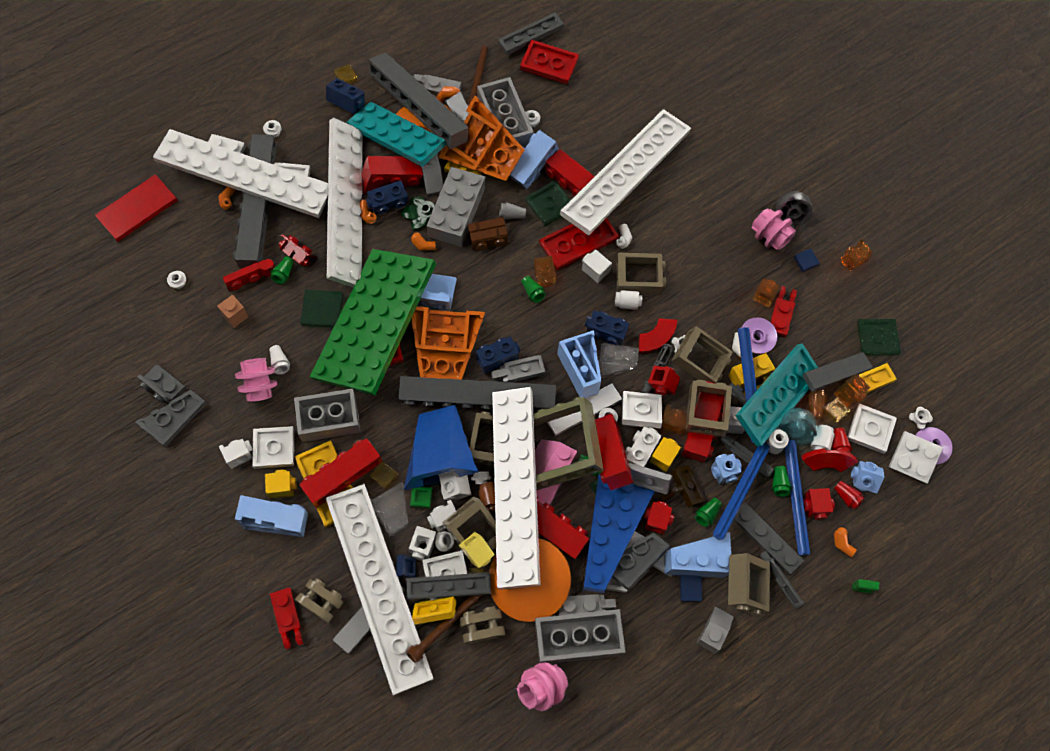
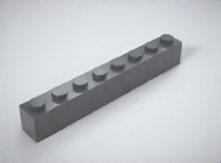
M386 52L369 59V74L431 132L443 138L450 149L468 142L469 127Z
M252 134V140L248 144L249 156L274 165L277 149L274 135ZM242 192L243 202L240 203L241 218H238L239 234H236L235 237L237 248L233 252V260L242 269L262 261L270 204L268 200Z
M400 376L399 400H403V404L415 405V401H420L426 406H434L435 402L442 403L444 407L462 404V408H473V405H481V409H492V392L531 387L533 408L541 410L550 409L555 406L556 385Z

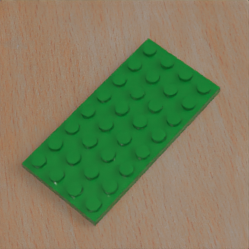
M372 249L361 271V277L357 280L310 378L346 389L353 388L354 391L375 396L437 264L435 260Z

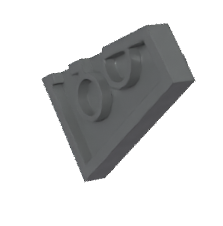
M189 390L170 401L167 406L160 410H154L151 412V415L144 419L140 418L135 423L166 447L207 403L192 390Z
M655 533L633 543L631 547L625 550L612 578L626 590L630 591L669 550V544Z

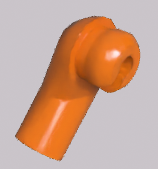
M445 86L436 98L443 103L446 98H451L460 90L454 86Z
M227 186L219 194L218 198L221 208L229 209L231 207L230 197L236 192V189Z
M361 200L360 217L368 224L374 223L377 218L376 214L368 210L365 200Z
M420 233L412 235L411 241L418 250H436V241H425Z
M840 527L834 532L835 546L849 557H852L857 549L848 544V532L845 528Z

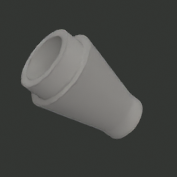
M505 202V204L501 203L499 218L503 217L504 220L525 219L526 208Z

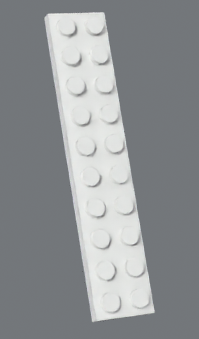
M663 109L561 210L560 215L587 235H590L687 136L691 127Z
M332 118L329 121L327 279L354 288L357 280L361 277L362 218L360 217V201L362 200V134L355 127Z
M169 129L153 156V159L158 163L317 218L320 217L328 201L329 183Z
M531 387L492 392L497 588L501 590L540 586L533 393Z
M365 484L326 497L392 694L396 695L434 680L425 654L415 664L405 653L411 645H419L421 642Z

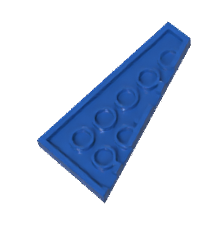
M600 474L598 475L583 590L599 593L605 592L655 491L634 485L633 483L610 490L607 483L603 484Z

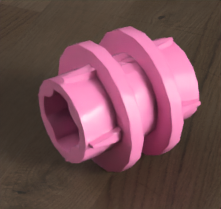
M765 209L752 224L751 228L756 232L755 238L757 240L763 237L767 239L764 244L766 248L772 246L776 250H781L795 235L796 230L791 227L792 220L790 218L784 221L781 220L783 215L781 210L774 212L771 209Z
M255 358L240 362L241 371L235 374V378L243 379L244 384L237 387L238 392L245 393L247 401H260L271 398V388L277 386V381L269 380V374L274 373L275 368L267 367L266 358Z
M542 662L535 665L534 668L524 671L517 688L518 696L528 709L535 708L539 711H545L551 708L552 705L562 701L569 683L564 671L557 664L550 665L549 663Z

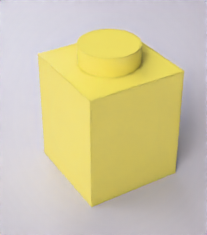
M476 532L459 545L472 564L478 568L489 564L491 558L495 555L482 536Z

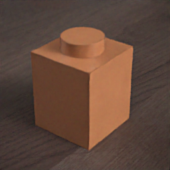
M233 295L217 306L222 316L233 328L249 317L245 308Z

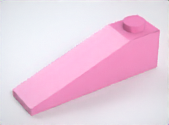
M541 439L535 450L536 475L573 464L577 451L561 442ZM562 483L537 490V496L539 497L537 500L542 504L547 502L551 505Z

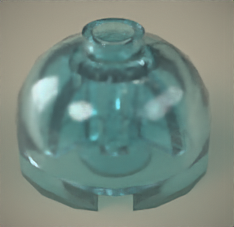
M792 408L784 413L777 429L784 431L790 440H795L796 445H806L813 442L814 437L817 436L818 424L815 416L810 411L802 408Z

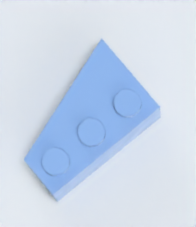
M540 130L531 136L529 144L526 148L524 147L523 155L509 176L525 189L541 175L539 172L545 166V162L559 150L556 141Z
M594 330L559 341L557 355L578 395L582 398L598 394L601 385Z
M240 495L235 520L243 529L304 537L308 519V512L301 505L292 504L290 506L280 502H271Z
M730 532L726 534L723 540L710 537L671 548L664 554L665 574L725 578L729 575V555H731Z

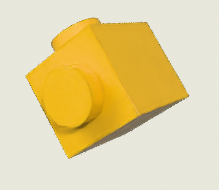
M663 437L653 453L650 463L667 472L681 447L673 439Z
M276 470L275 473L265 474V490L269 499L294 496L297 483L296 478H293L290 471Z

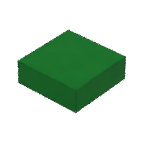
M429 487L413 488L410 507L431 509L433 489Z
M858 579L852 583V590L872 594L879 590V582Z

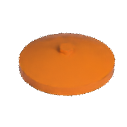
M539 538L540 586L500 590L497 588L496 555L489 569L491 596L496 605L505 614L516 620L534 622L535 618L550 617L562 607L569 595L571 588L569 564L563 553L546 540Z

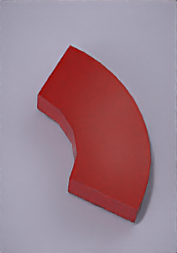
M659 318L656 327L652 331L639 334L638 354L657 351L670 341L677 326V319Z
M817 449L801 456L802 460L813 471L829 467L843 472L858 463L857 458L853 454L841 449Z

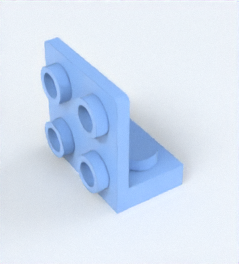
M432 274L417 307L450 311L456 277Z

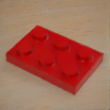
M531 40L520 64V70L568 85L579 59V54Z

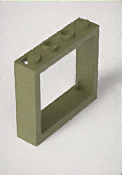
M577 397L571 402L559 403L553 408L541 409L533 414L534 426L581 411L589 458L537 474L536 490L604 470L592 403L586 398Z

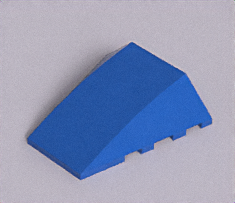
M455 405L419 414L404 490L423 486V478L454 471L460 477L478 473Z

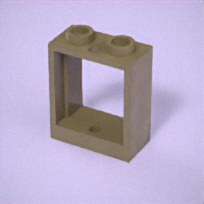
M618 253L616 260L617 292L625 290L639 291V295H661L662 289L666 288V277H663L666 263L662 261V254ZM626 264L656 265L657 282H626Z
M695 326L687 332L671 361L698 380L718 383L723 376V369L731 362L730 357L733 351ZM696 342L719 357L710 374L687 359Z
M705 380L692 381L689 390L685 431L725 437L729 427L732 386H727L725 383H707ZM697 391L724 395L722 422L694 418Z
M490 412L476 413L469 449L472 452L474 464L494 467V453L475 450L480 423L493 425V414Z
M471 498L442 522L458 545L464 541V538L457 528L477 511H480L496 533V521L478 498ZM496 535L487 542L491 550L496 549Z
M748 553L729 555L728 605L736 607L737 611L748 612V615L760 616L761 612H769L770 562ZM749 582H750V599H749Z

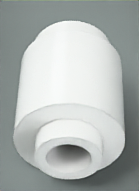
M621 290L616 292L615 307L637 310L638 306H642V295H639V291Z
M819 425L815 429L810 446L811 449L825 448V450H831L835 436L833 433L834 429L827 425Z
M774 430L765 441L770 446L769 452L772 454L782 452L788 444L789 438L784 431Z

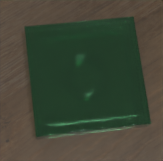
M555 181L525 197L526 203L544 226L562 217L560 215L561 210L570 202V199Z
M305 290L301 326L334 328L341 314L342 291Z
M858 319L857 327L861 353L864 352L866 356L901 354L896 319Z

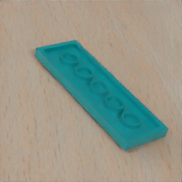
M371 101L347 121V124L360 130L362 135L421 167L446 146V141L443 138Z
M803 343L797 344L735 415L756 446L764 444L810 389L802 375L805 372L818 368Z

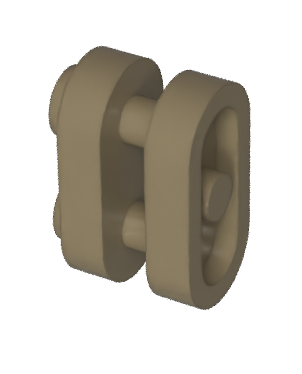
M315 578L314 581L310 579L305 585L309 589L306 596L299 593L295 601L326 623H329L333 618L329 611L332 607L336 609L341 607L343 604L341 598L343 596L333 589L329 592L324 588L326 585L319 579ZM316 595L326 601L323 607L312 601Z
M488 607L483 609L484 612L475 614V611L463 613V617L459 619L461 628H468V633L463 635L464 644H473L505 636L504 626L497 627L496 621L502 619L501 611L496 610V607ZM486 623L489 625L488 629L476 630V625Z

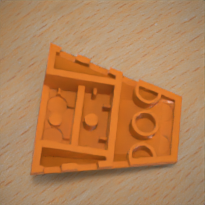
M475 95L466 109L469 114L464 121L469 127L468 142L453 149L446 145L439 158L507 181L525 149Z
M416 307L412 316V327L420 377L462 380L485 312L466 311V313L429 310L428 307Z

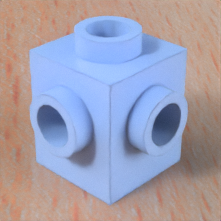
M734 454L717 456L711 466V471L718 484L720 485L725 482L729 484L738 480L737 477L742 472V465L739 459H736Z
M859 461L858 466H854L851 472L853 485L861 491H870L877 494L884 479L883 468L877 467L872 462L865 463Z

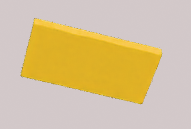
M330 440L294 456L303 478L318 472L322 465L334 461L337 453ZM349 485L348 487H346L345 489H343L341 492H344V491H346V490L352 489V486ZM326 501L317 508L325 528L334 524Z

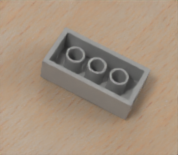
M508 77L477 86L480 101L522 147H526L534 132L511 78Z
M454 167L450 168L427 223L428 237L456 246H463L468 233V224L472 223L485 191V176Z
M620 609L535 618L539 663L551 664L618 657L626 653Z

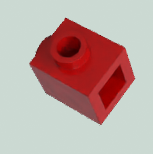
M653 366L648 384L659 395H675L680 377L671 367Z
M829 488L809 489L804 494V508L808 518L815 517V520H824L833 512L835 503L833 498H831Z
M662 501L653 502L651 507L646 508L644 518L647 521L644 529L664 535L667 526L671 527L674 515L671 514L672 507H669L667 503Z

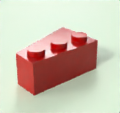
M367 156L361 173L363 194L365 195L368 191L398 181H402L404 187L419 185L423 176L422 167L403 156Z

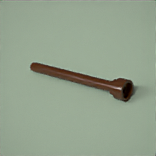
M486 45L481 47L470 99L467 100L468 105L473 97L478 95L477 86H480L488 51Z
M483 595L470 596L455 610L454 618L445 619L419 645H411L405 651L409 659L417 664L423 658L424 651Z

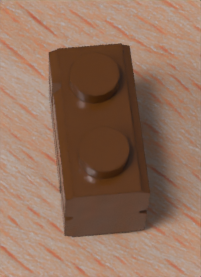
M503 217L468 224V234L472 250L482 251L490 246L502 247L505 243H508V233Z

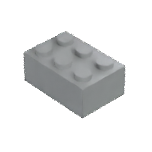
M353 388L294 398L297 430L302 442L361 433L357 400Z

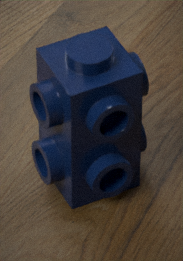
M338 78L326 85L327 101L353 114L364 107V91Z
M402 181L368 191V199H365L368 209H372L375 214H384L390 209L402 208L408 204V195Z
M594 310L592 316L587 317L585 327H587V332L594 330V339L607 341L608 344L613 346H622L629 323L622 318H614L605 312Z
M511 336L508 338L503 337L489 346L483 345L476 350V359L483 373L486 374L498 369L506 362L519 360V352L521 351L518 343L513 342Z

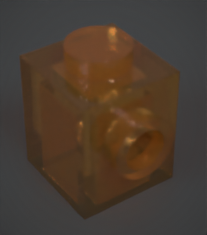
M855 374L834 394L848 408L853 403H860L866 398L867 395L865 393L870 387L863 378Z

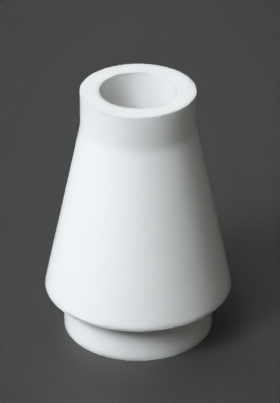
M279 345L272 346L269 349L271 367L275 368L276 374L288 372L290 362L281 350V347Z

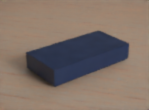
M679 575L680 602H702L701 576Z

